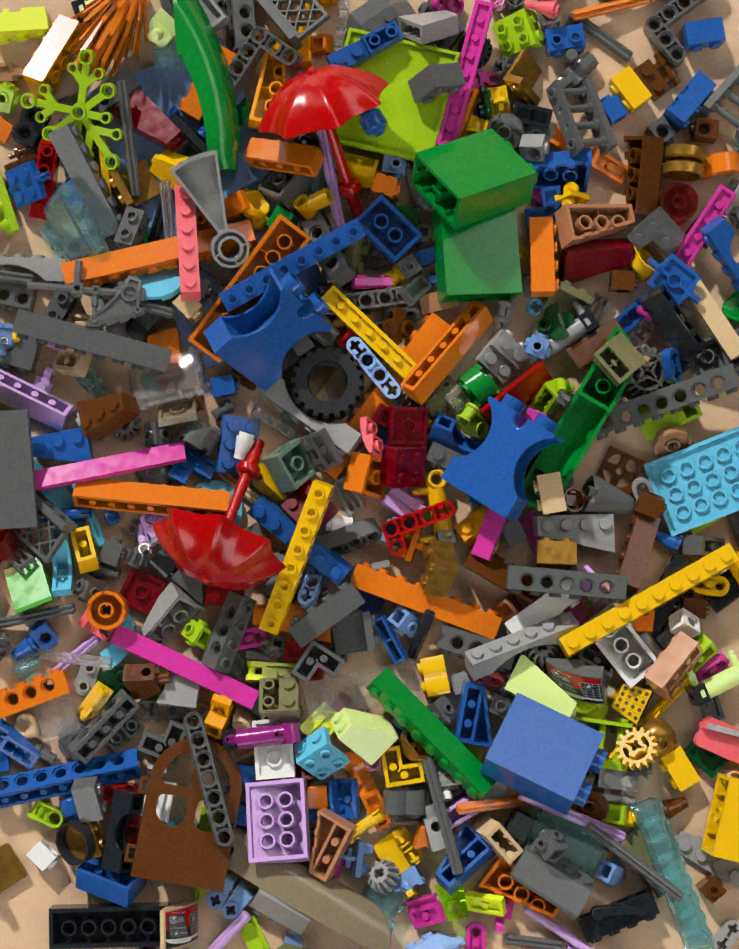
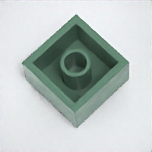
M300 438L286 441L263 459L280 493L296 490L318 472L316 466L313 467L312 459L308 452L304 451Z

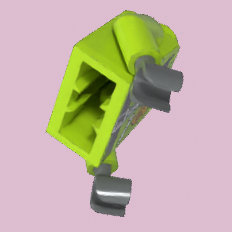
M563 377L545 382L531 404L535 410L547 414L548 417L563 406H566L567 401L571 400V395L575 391L574 385Z

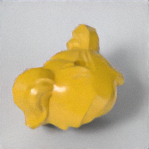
M245 188L244 191L251 208L244 211L243 215L250 219L254 230H261L269 219L266 215L270 210V205L261 192L258 190L249 191L248 188Z

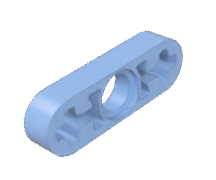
M314 566L308 568L297 596L300 607L305 610L312 604L316 605L326 578L319 570L316 572ZM311 581L318 582L314 587L308 586V583Z

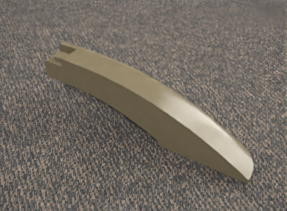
M236 824L228 863L230 870L294 909L368 949H390L391 932L388 919L374 902L333 878L327 882L322 881L309 873L310 866L304 862L249 863L247 828Z

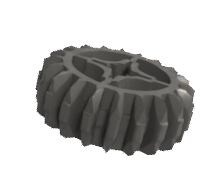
M648 345L644 347L637 346V351L642 356L650 357V359L634 372L625 390L632 391V395L636 396L638 394V396H642L664 388L662 382H667L665 381L661 360L662 352H657L655 347L650 349ZM645 379L651 382L649 385L645 387H641L638 385Z

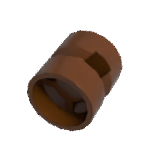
M577 487L564 489L567 510L557 513L564 515L583 509L586 502L583 491Z

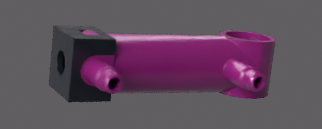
M299 722L222 730L223 750L300 743Z

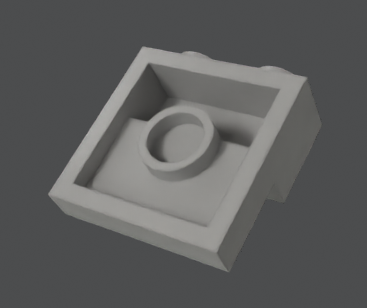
M507 329L505 331L496 330L475 358V361L501 384H505L515 369H520L528 357L525 354L526 349L523 348L524 343H517L513 339L515 335Z

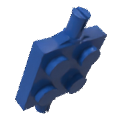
M35 160L28 161L5 172L10 187L7 189L9 196L13 195L17 209L47 198L44 181L51 179V175L47 176L50 174L48 171L41 174Z
M670 253L665 261L660 264L652 257L647 260L646 264L654 269L652 277L646 283L650 288L664 283L679 305L688 297L696 304L700 302L702 298L694 292V288L701 279V276L674 254Z

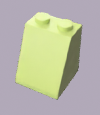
M344 707L331 720L338 739L370 765H373L399 738L390 719L387 717Z

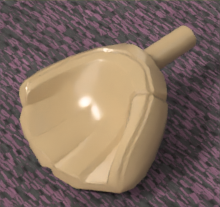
M242 708L235 709L232 720L233 729L252 728V721L256 720V717L248 710Z
M21 713L17 716L13 727L27 740L37 738L43 744L47 743L48 740L39 734V724L32 714Z

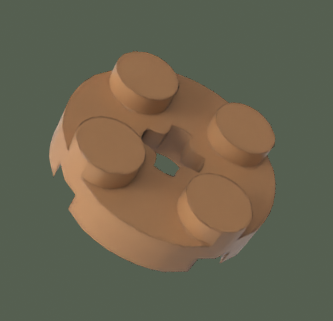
M671 427L659 429L656 432V437L653 439L652 446L654 453L662 458L692 446V440L685 427Z

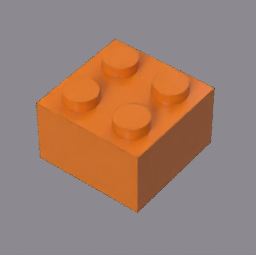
M352 451L343 489L383 500L386 486L379 484L381 458L378 459L373 455Z

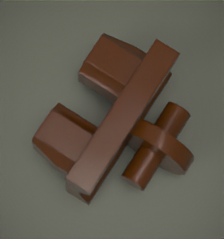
M17 145L12 146L14 152L8 154L10 160L17 157L18 160L6 164L4 168L8 171L28 161L35 160L37 162L38 154L34 152L22 157L21 155L28 153L26 147L19 150Z

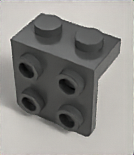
M370 611L351 613L332 626L335 653L337 655L376 650L375 646H378L377 634H373L372 626H375L374 614L370 615Z

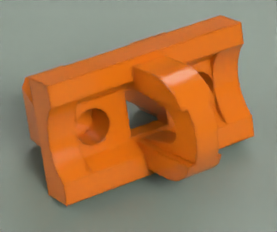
M421 528L403 534V538L411 540L410 546H406V552L401 555L408 562H413L417 549L424 551L426 545L419 543L423 532ZM399 545L397 553L403 551V545Z

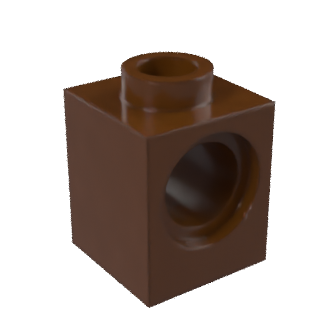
M696 118L689 127V135H692L691 141L714 144L718 138L719 120ZM699 128H706L707 134H702Z
M612 270L609 278V292L631 294L634 288L637 289L638 277H635L636 271Z
M642 489L635 509L637 512L658 519L660 514H664L667 504L663 496Z
M710 872L696 884L697 888L712 904L727 892L718 879Z

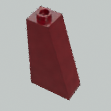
M138 87L129 96L134 132L173 152L182 146L186 138L181 130ZM118 105L110 113L115 121L122 126L120 107Z
M628 238L591 240L561 249L558 277L561 281L566 280L575 283L629 265L632 262V256L635 255L634 246Z

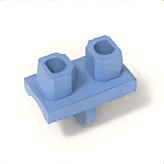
M356 839L352 847H347L346 854L343 855L342 859L345 860V867L349 868V874L361 878V875L370 872L369 866L371 865L369 862H363V856H371L373 854V845Z

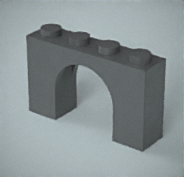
M29 337L28 340L21 339L13 350L7 352L4 356H0V367L9 369L10 366L15 367L17 372L26 375L28 372L34 373L43 344L36 343V340L32 337Z

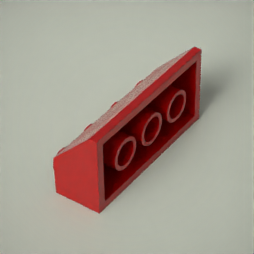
M540 360L494 398L501 402L507 393L524 404L527 403L529 406L543 384L553 380L543 361ZM488 402L480 411L484 420L491 427L492 412Z

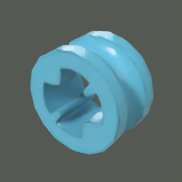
M538 298L531 299L526 306L528 314L535 317L539 316L544 303ZM534 302L537 306H540V309L537 310L538 312L530 309Z

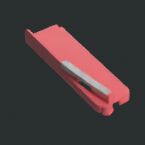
M703 716L704 718L697 723L699 730L694 735L693 743L702 749L739 765V729L711 716Z

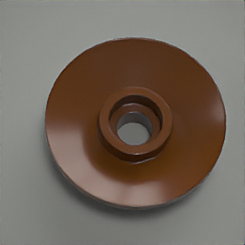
M591 791L583 808L573 803L570 809L601 821L606 817L609 805L602 794Z

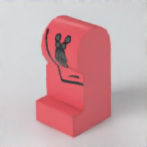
M86 609L77 624L94 633L102 640L109 642L116 629L102 630L94 627L87 618Z

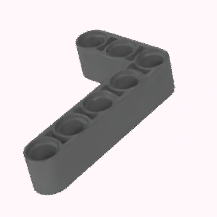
M672 0L647 19L643 32L658 52L660 51L663 57L667 58L670 67L675 68L682 64L686 57V50L669 27L706 0ZM679 2H685L687 7H681ZM664 13H670L672 18H666ZM649 24H655L657 29H651ZM660 39H667L669 44L661 43ZM672 54H678L680 56V59H674L672 57Z
M261 26L254 27L228 66L235 98L266 51L291 68H297L301 65L302 55ZM264 32L263 40L259 41V35ZM279 43V49L274 52V45ZM253 49V55L248 57L249 50ZM294 53V60L289 62V56ZM243 65V71L238 74V67Z

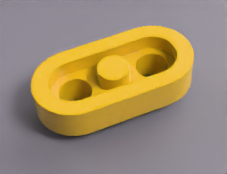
M714 575L702 582L704 585L702 588L695 586L691 590L699 595L721 597L728 593L730 585L725 577ZM720 584L723 586V589L718 590L716 586Z

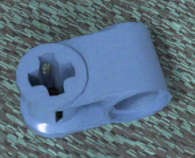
M227 873L223 892L210 890L207 904L211 909L216 910L223 906L237 881V877ZM216 895L220 896L219 900L221 901L217 902V904L213 903L214 899L212 898Z
M241 880L223 905V916L227 919L236 918L257 892ZM227 905H228L229 907H231L232 905H234V906H235L234 911H235L236 913H234V912L228 913L227 911H228L229 908L227 907Z

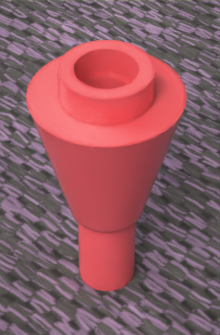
M526 0L524 5L525 8L534 9L554 20L555 16H559L561 8L557 0L538 2Z

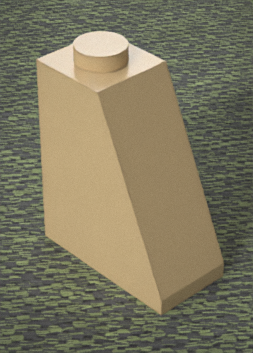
M481 813L470 824L492 847V851L509 865L524 851L499 822L484 813Z

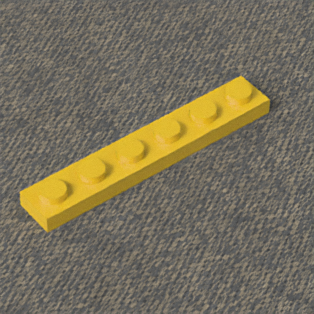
M334 285L321 297L327 303L330 310L401 378L405 379L417 365Z

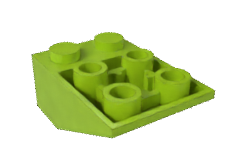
M679 391L676 395L679 402H683L686 399V394L683 391ZM660 398L658 406L661 409L666 408L667 400ZM643 404L640 407V413L647 415L649 407ZM686 405L681 407V412L672 415L670 412L664 413L663 418L652 421L651 418L644 420L645 424L641 425L640 428L646 441L654 439L659 429L679 427L702 416L699 405L692 408Z

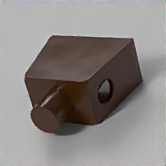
M154 663L124 664L122 682L134 700L160 695L163 691V685L172 683V674L170 671L161 672Z

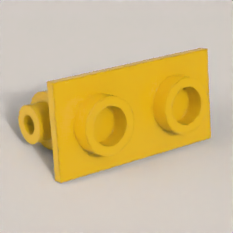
M97 681L77 709L81 714L80 719L83 721L93 720L114 691L100 681Z

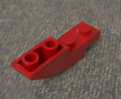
M40 140L36 165L41 174L46 171L50 172L47 176L51 175V179L44 181L47 198L31 204L29 217L49 221L52 202H54L59 156L52 142Z

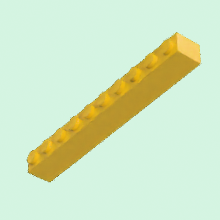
M730 543L562 636L557 642L566 658H569L736 564L739 558Z

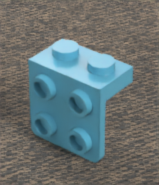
M325 726L294 745L296 763L319 780L327 778L350 762L348 756L331 744L329 729Z

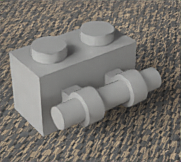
M601 768L599 773H596L595 785L603 788V793H598L602 794L608 803L617 802L623 805H634L635 797L627 796V792H637L639 775H635L631 769L620 771ZM610 789L621 790L620 795L610 794Z

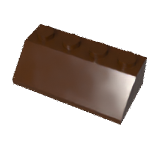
M473 545L461 566L510 593V589H505L508 565L504 563L505 558L495 553L490 561L471 554ZM528 575L522 577V584L528 587L532 582L531 577ZM522 590V594L510 593L527 604H532L536 597L535 595H529L530 591Z

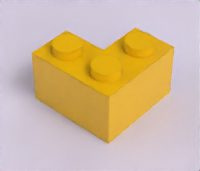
M399 744L391 745L381 755L386 788L425 782L422 762L411 761L402 763Z

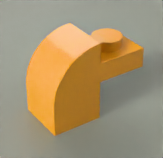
M214 693L211 699L210 711L204 721L207 735L221 740L222 730H226L233 711L232 699Z

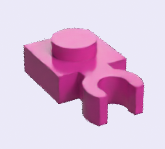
M483 69L477 70L473 88L480 90V85L483 86V89L484 85L496 87L497 82L489 80L490 77H495L496 73L490 71L483 75Z

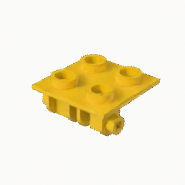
M400 825L373 845V850L380 860L386 859L395 863L396 867L400 870L398 875L412 865H417L425 857L420 848L414 849L412 844L413 837L404 825Z

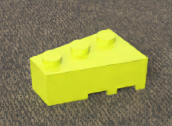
M45 6L20 8L21 11L9 12V8L2 9L3 13H0V45H7L12 41L25 42L29 38L35 37L43 39L51 29L49 15Z

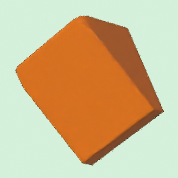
M324 33L310 37L311 56H323L334 53L333 36Z
M0 117V142L5 145L12 136L11 133L14 126Z
M512 594L507 595L493 607L504 622L510 620L523 608Z
M325 785L307 787L309 809L328 808L327 787Z
M418 821L412 838L414 849L429 845L426 829L422 821Z

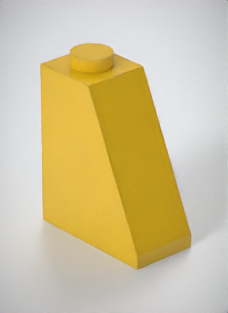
M166 149L161 154L157 153L154 155L149 171L175 191L174 185L180 184L169 169L189 157Z

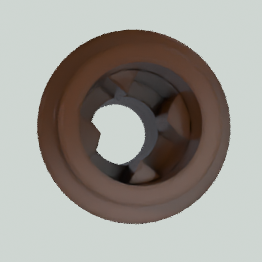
M684 796L663 800L658 804V809L663 819H671L689 807L688 801Z

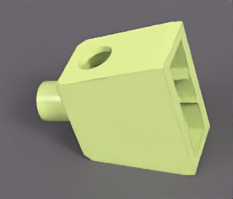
M161 7L148 23L149 33L147 32V36L151 42L165 50L176 47L174 19Z

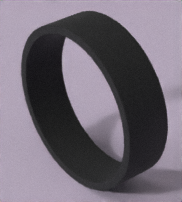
M72 820L58 828L56 846L59 854L67 863L80 865L89 861L94 856L96 842L87 824L80 823L79 820ZM68 826L75 827L84 838L86 844L84 859L75 857L67 846L65 834Z

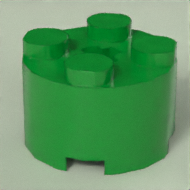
M475 363L458 378L456 383L462 391L465 390L468 394L466 396L468 400L480 409L488 403L489 396L494 398L500 391L489 374L481 373L482 367Z

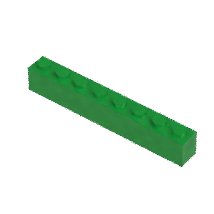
M388 667L366 687L369 694L383 705L384 710L391 713L397 720V723L404 727L411 737L424 747L426 753L433 756L438 761L439 766L446 770L453 780L466 790L468 796L477 801L497 782L480 773L483 764Z

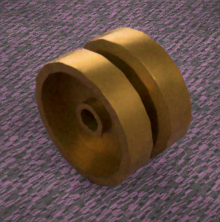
M690 144L665 146L662 158L666 162L662 165V177L676 181H696L704 177V166L700 163L705 161L706 150L703 147Z

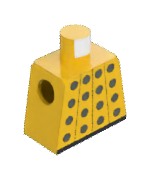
M623 682L620 683L618 689L608 684L607 697L613 699L610 707L639 726L654 692L638 686L630 688Z

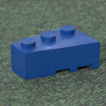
M701 71L695 74L663 113L666 120L677 133L681 128L685 130L692 122L690 117L693 114L697 116L702 110L703 106L701 104L715 92L713 90L717 84Z
M81 427L31 437L33 458L71 463L95 459L91 438L83 436Z
M463 680L453 735L463 743L491 747L492 738L485 686L482 683Z
M465 821L457 837H455L463 873L453 875L447 854L436 872L437 883L450 896L493 856L492 847Z
M90 859L76 869V888L128 908L147 884V879L130 876L131 873H115L102 869V860Z

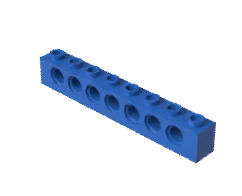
M354 218L222 291L218 295L227 311L230 312L266 291L269 280L268 269L270 267L282 277L288 272L296 275L365 237L366 234L358 219Z
M134 748L93 757L86 765L81 760L0 777V808L71 794V787L74 779L98 776L99 783H102L103 786L140 779L142 767L138 750Z

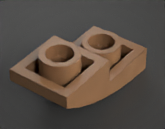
M437 292L426 294L419 299L423 315L463 306L462 302L438 303Z

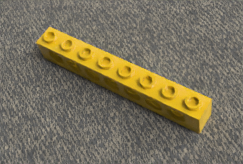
M318 479L312 482L283 561L286 568L278 574L259 629L276 636L281 632L335 486Z

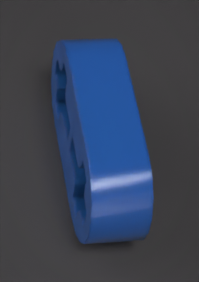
M665 348L661 355L665 381L668 384H676L682 380L679 353L676 348Z

